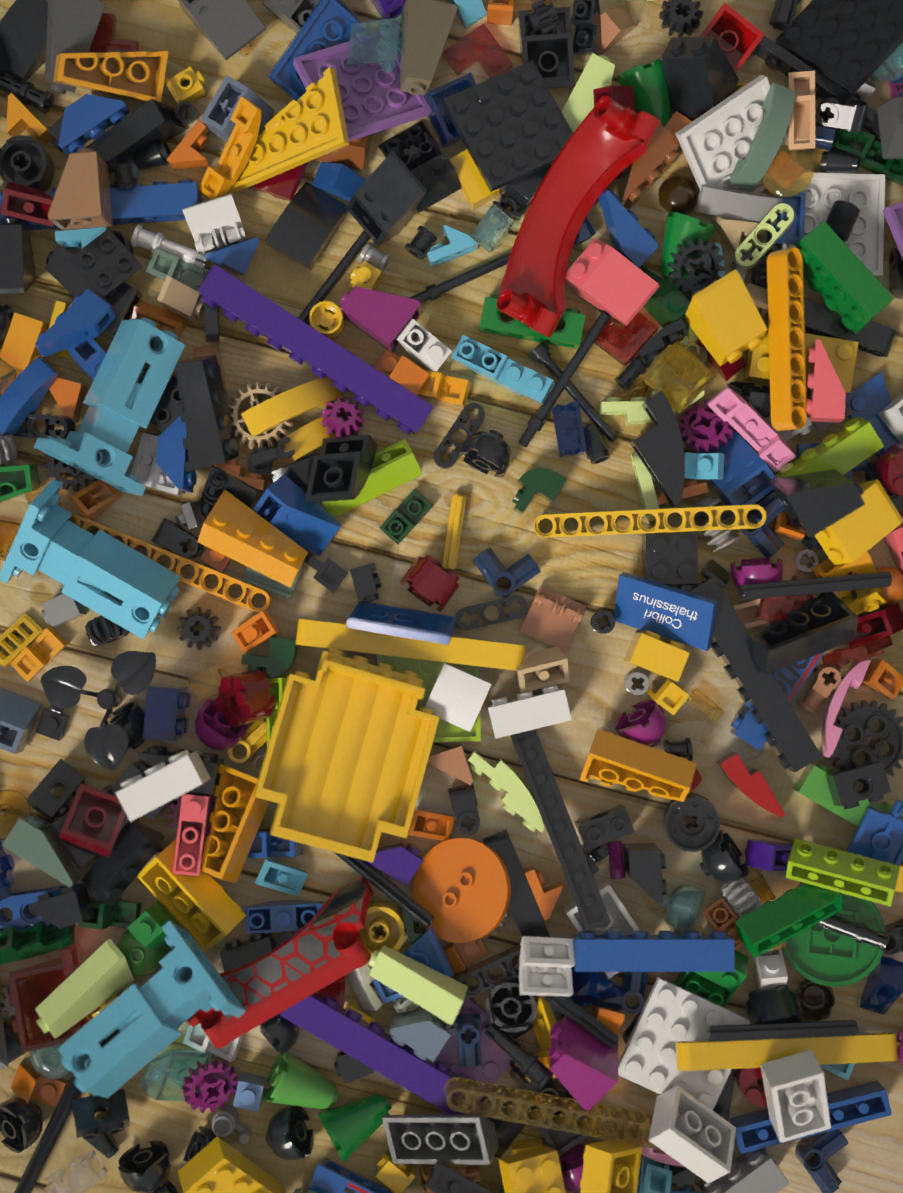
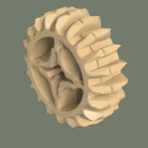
M257 381L256 389L254 390L252 385L248 383L246 384L248 392L245 393L239 388L237 391L241 397L238 399L232 395L231 399L236 404L235 406L228 405L229 410L233 411V414H230L232 421H234L232 423L233 430L237 429L234 432L235 438L237 439L242 436L239 442L242 446L249 441V449L251 450L255 448L256 443H258V448L265 446L264 443L266 442L269 448L272 449L274 448L272 441L276 439L279 442L281 440L279 437L281 433L284 436L290 434L285 430V426L293 428L294 424L290 421H285L278 424L271 433L270 430L262 433L263 436L252 437V435L245 432L243 427L247 425L243 418L240 419L244 405L250 400L252 408L260 404L258 397L272 398L281 392L278 386L271 392L272 384L267 382L263 389L262 383Z

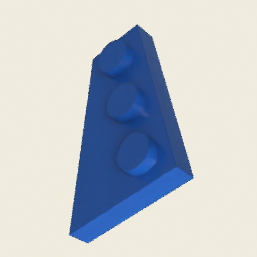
M880 372L845 397L854 412L849 418H858L860 416L869 421L883 443L884 447L875 453L878 459L888 450L887 448L900 443L878 415L879 412L891 403L883 374Z
M433 926L402 953L448 977L454 975ZM373 980L383 1004L403 997V995L380 981Z

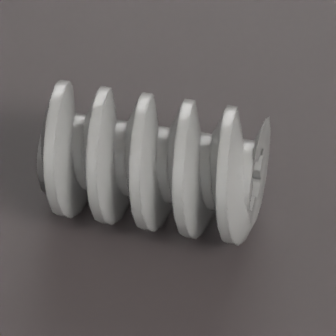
M710 496L690 507L717 506L722 499L721 497L713 498ZM699 511L694 516V518H703L698 526H705L709 522V516L704 511ZM720 515L721 522L726 525L731 517L729 515ZM733 529L707 530L702 534L703 537L712 536V539L707 543L708 546H717L712 552L735 542L740 537L739 534H730Z

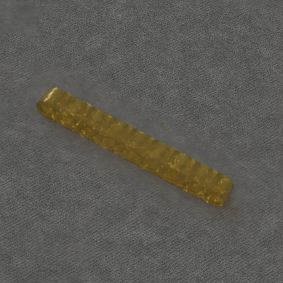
M460 1077L450 1078L444 1085L447 1104L454 1111L660 1149L649 1141L653 1114L602 1104H595L589 1111H586L575 1099ZM456 1091L463 1092L460 1096H451ZM481 1096L488 1097L485 1101H477ZM507 1101H513L509 1106H502ZM531 1106H538L535 1110L528 1111ZM556 1111H563L560 1115H553ZM587 1115V1118L584 1120H578L581 1116ZM608 1120H612V1122H611L610 1124H608V1125H603L604 1122H606V1121H608ZM637 1125L634 1129L628 1130L630 1126Z

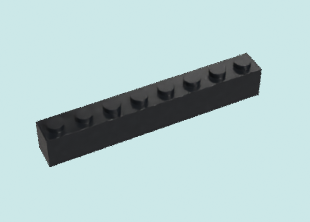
M710 577L688 590L687 592L718 601L711 649L718 658H723L726 666L723 667L726 674L731 680H736L740 687L737 689L738 694L744 702L748 701L753 710L750 713L758 725L762 724L766 730V733L763 735L771 747L775 746L780 755L777 756V759L785 770L788 768L790 771L797 772L822 757L772 673L766 675L753 661V640L715 577Z

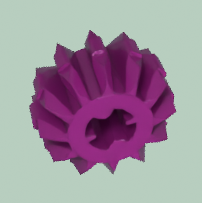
M336 397L334 403L330 401L326 403V409L322 410L321 413L322 418H324L321 425L322 427H329L326 432L327 435L336 433L335 437H341V435L347 437L351 436V434L355 436L359 434V428L364 425V420L361 419L364 412L363 410H357L358 402L351 405L349 404V397H346L344 402L339 397Z

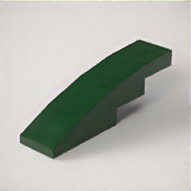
M837 128L832 150L860 156V167L874 174H885V179L903 186V159H883L881 142L876 141L875 135L864 131L850 132Z
M39 922L20 931L14 926L0 931V964L29 959L74 944L75 924L58 928L55 925L47 927L44 923Z

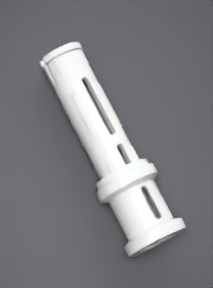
M139 224L133 232L131 239L132 247L140 246L150 250L152 254L155 248L202 269L208 265L206 262L208 259L205 258L204 253L165 239L163 233L158 232L155 234L143 229V226Z

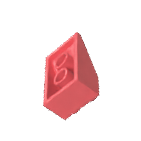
M594 238L565 275V281L574 294L626 326L660 287L655 280L622 254L597 238Z

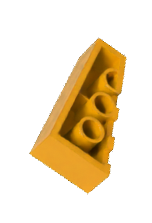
M169 51L60 53L56 55L53 82L144 103L151 99L161 102Z
M225 489L204 521L197 541L290 588L308 553Z
M597 729L579 780L588 782L589 778L601 780V785L611 787L612 783L626 786V790L633 792L645 789L648 790L650 795L684 802L690 790L697 763L689 761L684 757H677L666 753L661 749L652 748L617 736L612 732Z
M220 764L218 772L221 774L219 786H216L214 794L216 803L209 821L212 823L210 836L206 838L200 871L221 880L237 883L270 801L253 796L258 781L257 778Z

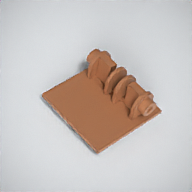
M539 586L519 632L552 647L558 646L561 651L566 652L577 626L583 618L586 606Z

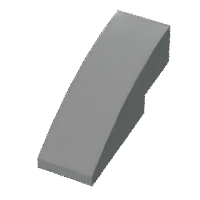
M701 185L696 211L760 223L776 205L782 203L783 199L774 194L750 192L745 189Z

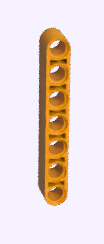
M791 247L771 252L767 257L771 423L777 431L801 429L805 426L807 420L803 258L798 248Z

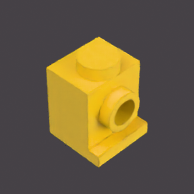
M191 67L186 68L170 79H164V83L177 105L182 102L192 104L207 95L203 88L206 85L204 78L199 70L193 72ZM190 82V84L187 87H183V85Z
M364 261L353 270L350 276L352 280L348 286L352 289L357 286L376 291L383 279L382 271Z
M384 1152L375 1164L377 1166L375 1176L394 1193H402L416 1177V1167L413 1164L410 1168H408V1164H393L390 1152L388 1154Z

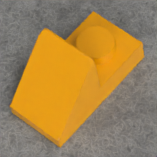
M11 93L8 96L7 133L14 137L19 136L26 130L35 140L41 138L47 144L53 137L43 124Z

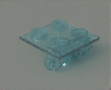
M401 18L352 23L347 66L379 62L383 71L391 72L395 68V60H397Z

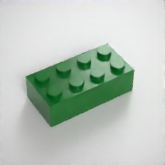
M825 221L820 223L797 244L796 248L800 250L803 258V276L807 279L809 287L825 299L826 306L830 310L835 311L842 318L844 326L855 334L877 317L895 299Z

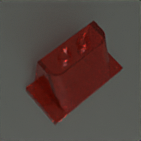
M75 940L74 944L61 948V958L9 973L11 991H8L9 1006H14L16 1016L12 1017L14 1033H19L22 1053L62 1045L89 1022L87 1017H84L56 1039L49 1031L45 1034L36 1022L40 1017L35 1009L79 967Z

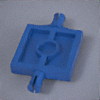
M896 799L890 813L868 806L845 851L900 866L903 860V820L900 818L903 812V802Z

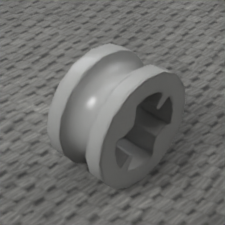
M807 549L799 551L794 556L793 562L798 571L806 573L813 571L812 568L818 565L819 558L814 551ZM803 554L806 557L812 558L809 568L806 565L800 564V560H803L801 557Z

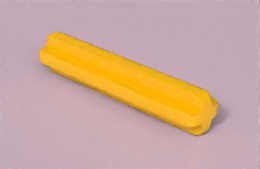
M455 494L451 497L441 565L444 569L454 570L457 566L466 497L463 495Z

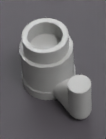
M224 1104L223 1109L220 1107L216 1109L211 1121L213 1133L218 1137H226L235 1131L240 1135V1143L247 1144L252 1132L248 1127L239 1122L237 1109L229 1104Z

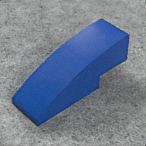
M37 357L1 395L0 433L2 435L17 434L28 414H35L58 372L41 357Z
M258 829L247 858L297 857L303 854V844L270 835L271 829Z

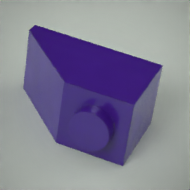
M748 840L745 849V865L767 871H787L793 843Z
M400 843L377 848L374 861L369 863L404 886H407L422 863L423 856L420 855L422 851L410 843L407 846Z

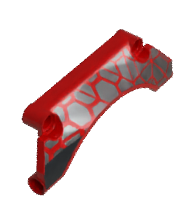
M361 876L335 891L303 928L274 950L244 966L219 973L245 1008L246 1012L237 1018L230 1014L226 1016L221 1010L216 1011L214 1008H211L208 1012L199 1009L185 1022L193 1027L200 1024L201 1029L216 1048H222L346 974L367 964L371 958V953L361 940L358 932L365 926L370 897L374 896L367 880Z

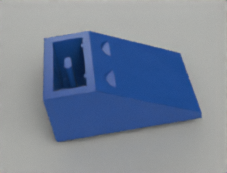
M734 429L733 439L727 438V446L720 444L719 452H716L714 448L710 449L709 453L724 454L723 480H708V482L726 506L753 505L774 490L769 481L777 477L764 460ZM701 449L699 453H705V449Z
M283 474L266 489L253 511L307 552L320 556L342 524L317 502L307 503L305 501L306 493Z

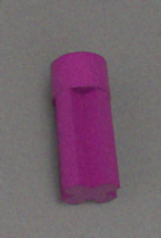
M608 842L610 879L626 878L622 842Z

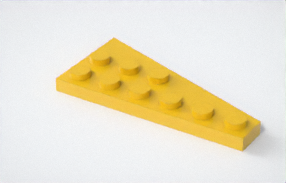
M329 67L323 72L324 76L316 84L312 82L305 88L307 91L297 101L292 100L265 125L266 129L258 135L253 152L243 172L226 195L239 192L350 144L335 69Z

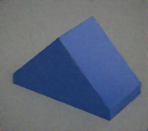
M321 162L312 185L349 202L354 193L366 180L343 164Z
M258 237L247 238L241 242L239 241L204 253L206 259L236 275H245L259 244Z

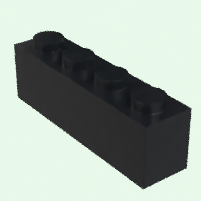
M217 356L190 358L177 363L179 398L184 399V407L182 412H180L181 422L186 423L187 438H183V447L188 449L189 462H185L186 471L224 463L239 456L238 442L234 435L233 421L227 404V394L224 390Z
M833 592L820 593L816 598L811 597L806 600L805 605L800 609H793L788 612L787 617L782 621L776 620L755 634L752 659L767 675L855 640L858 616Z

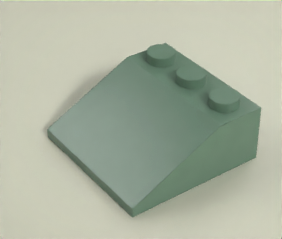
M36 814L19 818L2 846L71 888L76 884L80 876L56 837L46 826L48 822Z

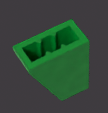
M157 900L127 929L144 948L173 950L165 941L164 937L167 935L161 927L168 921L180 927L182 926Z

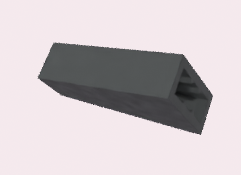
M48 0L45 80L52 84L51 89L65 94L67 90L75 93L76 87L53 82L56 55L60 53H89L105 7L104 2L100 0Z

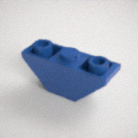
M85 94L65 108L58 145L66 156L70 153H78V150L83 149L86 142L91 139H98L105 133L107 128L125 119L126 115L130 113L127 106L121 100Z
M180 415L158 437L156 463L178 489L193 493L197 482V475L195 470L186 471L185 462H189L188 449L183 447V438H187L186 423L181 422Z
M295 899L270 901L244 907V914L246 915L244 917L245 934L299 931L322 908V902Z

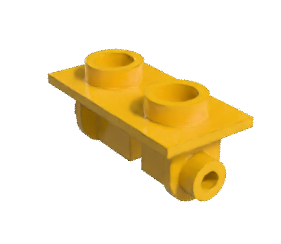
M881 587L856 590L857 598L854 599L853 593L849 592L846 597L840 599L856 615L866 611L877 610L879 606L887 603L879 594L882 592Z

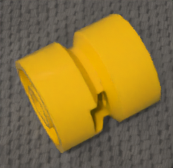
M322 301L314 305L310 311L309 320L312 328L330 340H335L341 336L345 328V321L338 305L333 302Z

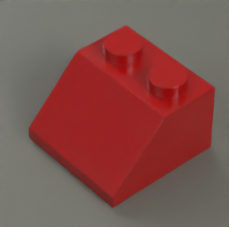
M724 2L699 37H715L736 74L765 34Z

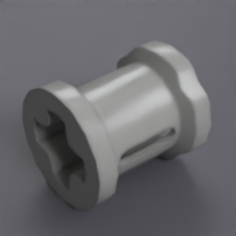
M369 241L362 250L358 261L360 263L366 261L383 272L392 254L383 253Z
M630 672L624 678V687L631 694L642 695L649 688V679L643 673ZM632 678L642 679L640 681V689L631 688L633 685Z

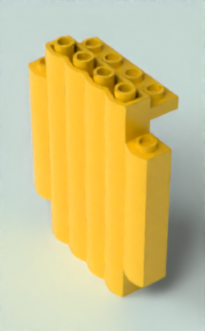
M329 648L328 652L323 651L321 653L314 680H310V674L295 671L294 675H288L253 796L278 803L270 835L373 862L381 832L407 839L440 717L433 715L434 710L419 707L418 710H415L418 700L423 699L425 689L421 688L423 679L417 678V673L403 670L402 673L392 671L393 666L384 663H378V666L368 664L369 659L356 655H354L353 659L343 656V651Z

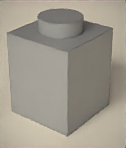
M65 594L42 603L44 608L42 610L43 618L52 627H60L86 615L82 604Z

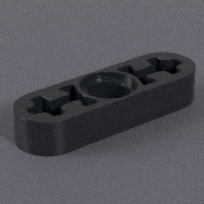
M203 268V282L212 268ZM204 303L206 342H220L219 307L216 305L212 308Z
M470 403L463 408L434 453V461L439 468L449 469L455 465L465 441L463 443L454 442L452 433L457 429H462L466 432L467 438L476 433L485 417V412L481 405ZM477 409L480 419L472 420L469 425L474 428L472 431L465 425L459 424L461 420L464 423L467 422L469 418L468 410L473 412ZM449 441L453 447L460 450L456 453L453 449L450 453L452 461H445L442 464L439 453L445 454L449 446L445 445V443Z
M28 414L23 422L28 423L27 427H20L17 434L12 435L45 439L51 436L55 439L57 437L66 439L69 431H75V423L69 416ZM40 419L45 425L42 433L37 428V423ZM54 425L64 426V431L61 429H54Z
M512 596L460 609L456 615L458 626L463 630H472L522 618L528 611V603L521 596ZM513 600H517L519 604L523 603L524 608L520 609V614L516 615L515 611L506 612L509 617L503 618L501 602H505V607L512 606ZM491 605L496 606L499 610L498 618L493 621L488 620L484 615L485 609ZM481 608L480 615L484 623L478 624V619L472 620L470 626L460 622V618L464 615L463 612L468 611L469 615L477 614L475 609Z

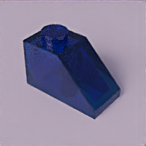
M881 957L877 966L868 975L860 1001V1008L885 1015L903 993V962L890 957Z
M571 967L573 994L568 998L577 1005L583 1006L625 995V990L603 972H575L574 967Z

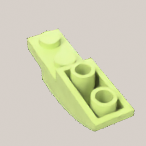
M663 386L657 387L656 391H652L650 394L651 398L660 391H663L675 415L700 400L704 396V390H697L696 386L682 387V391H672V387ZM619 397L605 398L606 402H601L599 405L600 415H625V425L652 422L641 406L646 401V397H633L631 401H621Z
M473 751L468 757V761L471 762L469 767L479 776L484 773L491 778L488 783L499 792L502 789L506 791L501 797V800L504 802L502 807L513 816L518 813L523 817L522 823L534 832L537 829L542 833L545 827L541 814L532 795L520 777L502 759H499L493 766L476 751Z

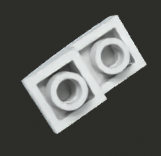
M368 961L364 966L348 974L354 993L364 1010L377 1011L383 1004L378 998L379 993L376 988L370 985L375 978L369 975L372 967L368 965Z

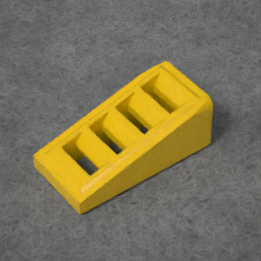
M24 613L0 636V647L2 646L10 654L6 657L0 651V664L3 667H10V663L21 651L31 645L44 631L27 613ZM24 623L33 631L31 635L21 627ZM16 631L26 639L24 642L14 634ZM10 639L17 648H12L6 641Z

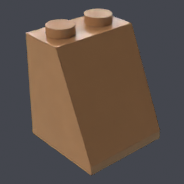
M79 149L78 153H71L68 157L48 213V219L61 230L113 226L108 164L93 149Z

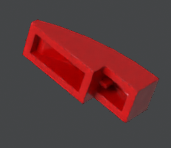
M731 752L716 761L729 781L748 799L781 818L785 816L784 811L760 770L754 768L748 772L736 752Z

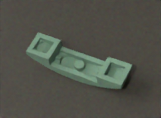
M772 82L761 107L766 109L764 117L745 159H738L728 183L752 191L765 175L785 137L793 111L795 91Z
M155 248L146 270L147 273L163 281L169 276L196 291L199 290L203 283L202 268Z

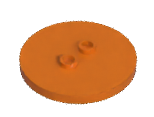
M453 838L434 846L423 857V861L417 869L413 880V899L435 918L427 929L429 930L433 926L437 937L448 942L470 943L486 937L499 926L510 902V878L504 862L491 847L474 839Z

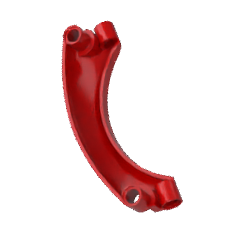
M603 96L597 101L594 108L581 122L553 162L531 201L507 263L496 305L499 311L528 325L536 332L551 338L565 311V275L570 253L581 225L605 188L626 167L645 154L661 123L660 120L643 111H640L638 114L630 108L621 106L608 96Z

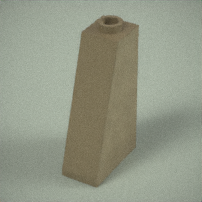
M406 0L402 9L400 91L409 92L413 95L426 94L455 18L457 5L434 0Z

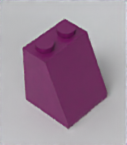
M355 286L352 292L348 290L340 300L342 304L340 309L343 317L391 352L399 345L396 338L411 319L417 321L422 314L421 302L418 300Z
M565 1015L559 1022L554 1023L550 1031V1070L581 1107L589 1111L618 1082V1043L613 1049H609Z

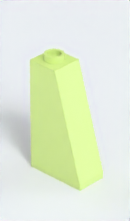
M592 53L562 110V114L573 133L594 108L593 89L611 86L615 64L604 55L597 56Z
M108 939L35 1009L40 1017L36 1022L45 1034L49 1031L56 1039L135 981L125 956L111 939Z
M383 945L380 952L374 951L368 964L372 967L369 974L371 977L445 1022L453 1024L464 1001L468 986Z

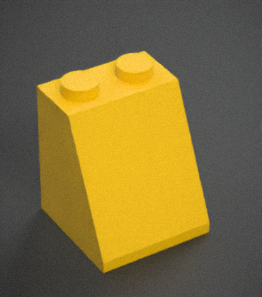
M736 269L693 295L684 316V320L719 366L726 362L734 363L743 355L742 352L747 349L751 351L756 349L763 343L764 340L762 338L767 331Z
M878 479L859 483L864 492L861 497L865 505L815 535V538L833 565L854 562L903 522L901 515Z

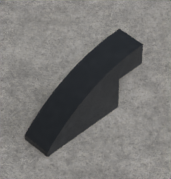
M660 391L641 405L655 426L633 440L630 445L673 508L681 503L685 479V456L678 422L663 391Z

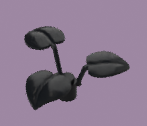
M126 651L119 654L111 666L112 677L118 683L115 685V689H103L100 692L84 690L83 687L87 682L86 675L80 669L73 666H58L48 670L41 676V684L45 695L54 706L61 709L74 707L79 703L81 694L96 697L98 705L106 709V713L101 721V727L90 728L84 740L88 755L95 763L105 769L116 770L129 746V737L123 727L118 724L106 726L110 714L113 713V708L118 707L122 702L120 687L122 686L128 695H136L143 692L149 686L154 676L156 655L153 652Z

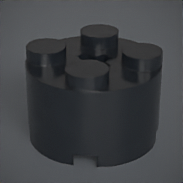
M19 135L6 140L7 143L0 148V176L7 184L13 182L37 188L40 191L48 190L54 177V163L47 151L37 141L28 136Z
M778 985L774 989L764 991L754 990L748 994L749 1000L745 1004V1009L750 1024L804 1022L796 996L789 990L787 985Z

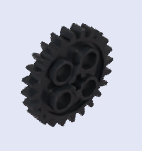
M861 700L860 707L856 702H851V710L842 707L844 715L837 714L836 720L838 722L833 724L843 730L836 748L830 756L836 757L832 765L836 767L842 765L840 771L871 762H883L885 772L890 776H894L892 768H902L898 761L899 759L903 760V726L899 725L903 721V717L898 716L894 718L896 714L895 709L887 711V704L882 703L878 707L877 701L874 700L870 702L869 706L866 700ZM877 718L880 722V727L877 731L873 732L870 724L873 719ZM854 727L856 737L849 741L846 736L847 730ZM885 732L889 733V735L885 738H879L870 741L869 746L858 745L857 747H854L851 750L847 751V747L850 745L866 742V736L870 738H877L883 735ZM886 742L889 746V751L882 756L879 748L881 744ZM863 751L865 760L863 763L857 764L855 757L858 752Z

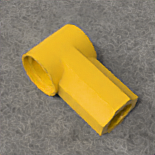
M261 720L253 723L247 729L242 740L233 748L228 749V756L233 762H247L267 742V722ZM239 744H243L247 748V755L243 759L236 757L234 753L235 747Z

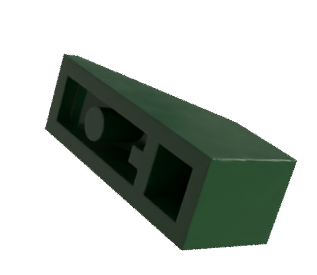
M641 265L639 269L655 280L660 286L643 307L662 328L681 318L685 323L684 316L690 301L677 287Z

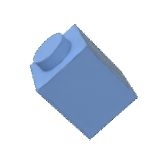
M242 1072L238 1081L233 1106L258 1112L263 1100L264 1088L266 1087L268 1077Z

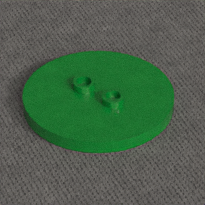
M841 893L842 910L834 915L860 925L862 923L867 924L868 928L885 933L882 916L872 901ZM814 925L781 943L787 960L799 974L814 983L829 987L847 986L862 980L874 970L883 955V950L863 942L861 944L856 943L855 939L818 925Z

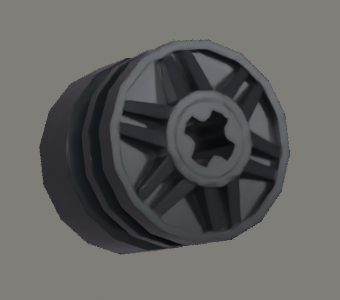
M688 792L684 802L671 800L665 809L664 825L667 836L676 847L684 851L698 852L707 849L715 842L719 834L720 821L715 807L708 798L698 793ZM687 815L689 817L696 815L695 820L697 823L695 825L692 823L686 825L685 817Z

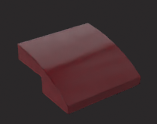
M308 162L249 188L269 193L275 198L293 201Z

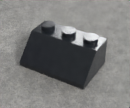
M129 820L117 835L110 856L101 855L81 881L95 899L114 905L161 847L165 836L138 822H130Z

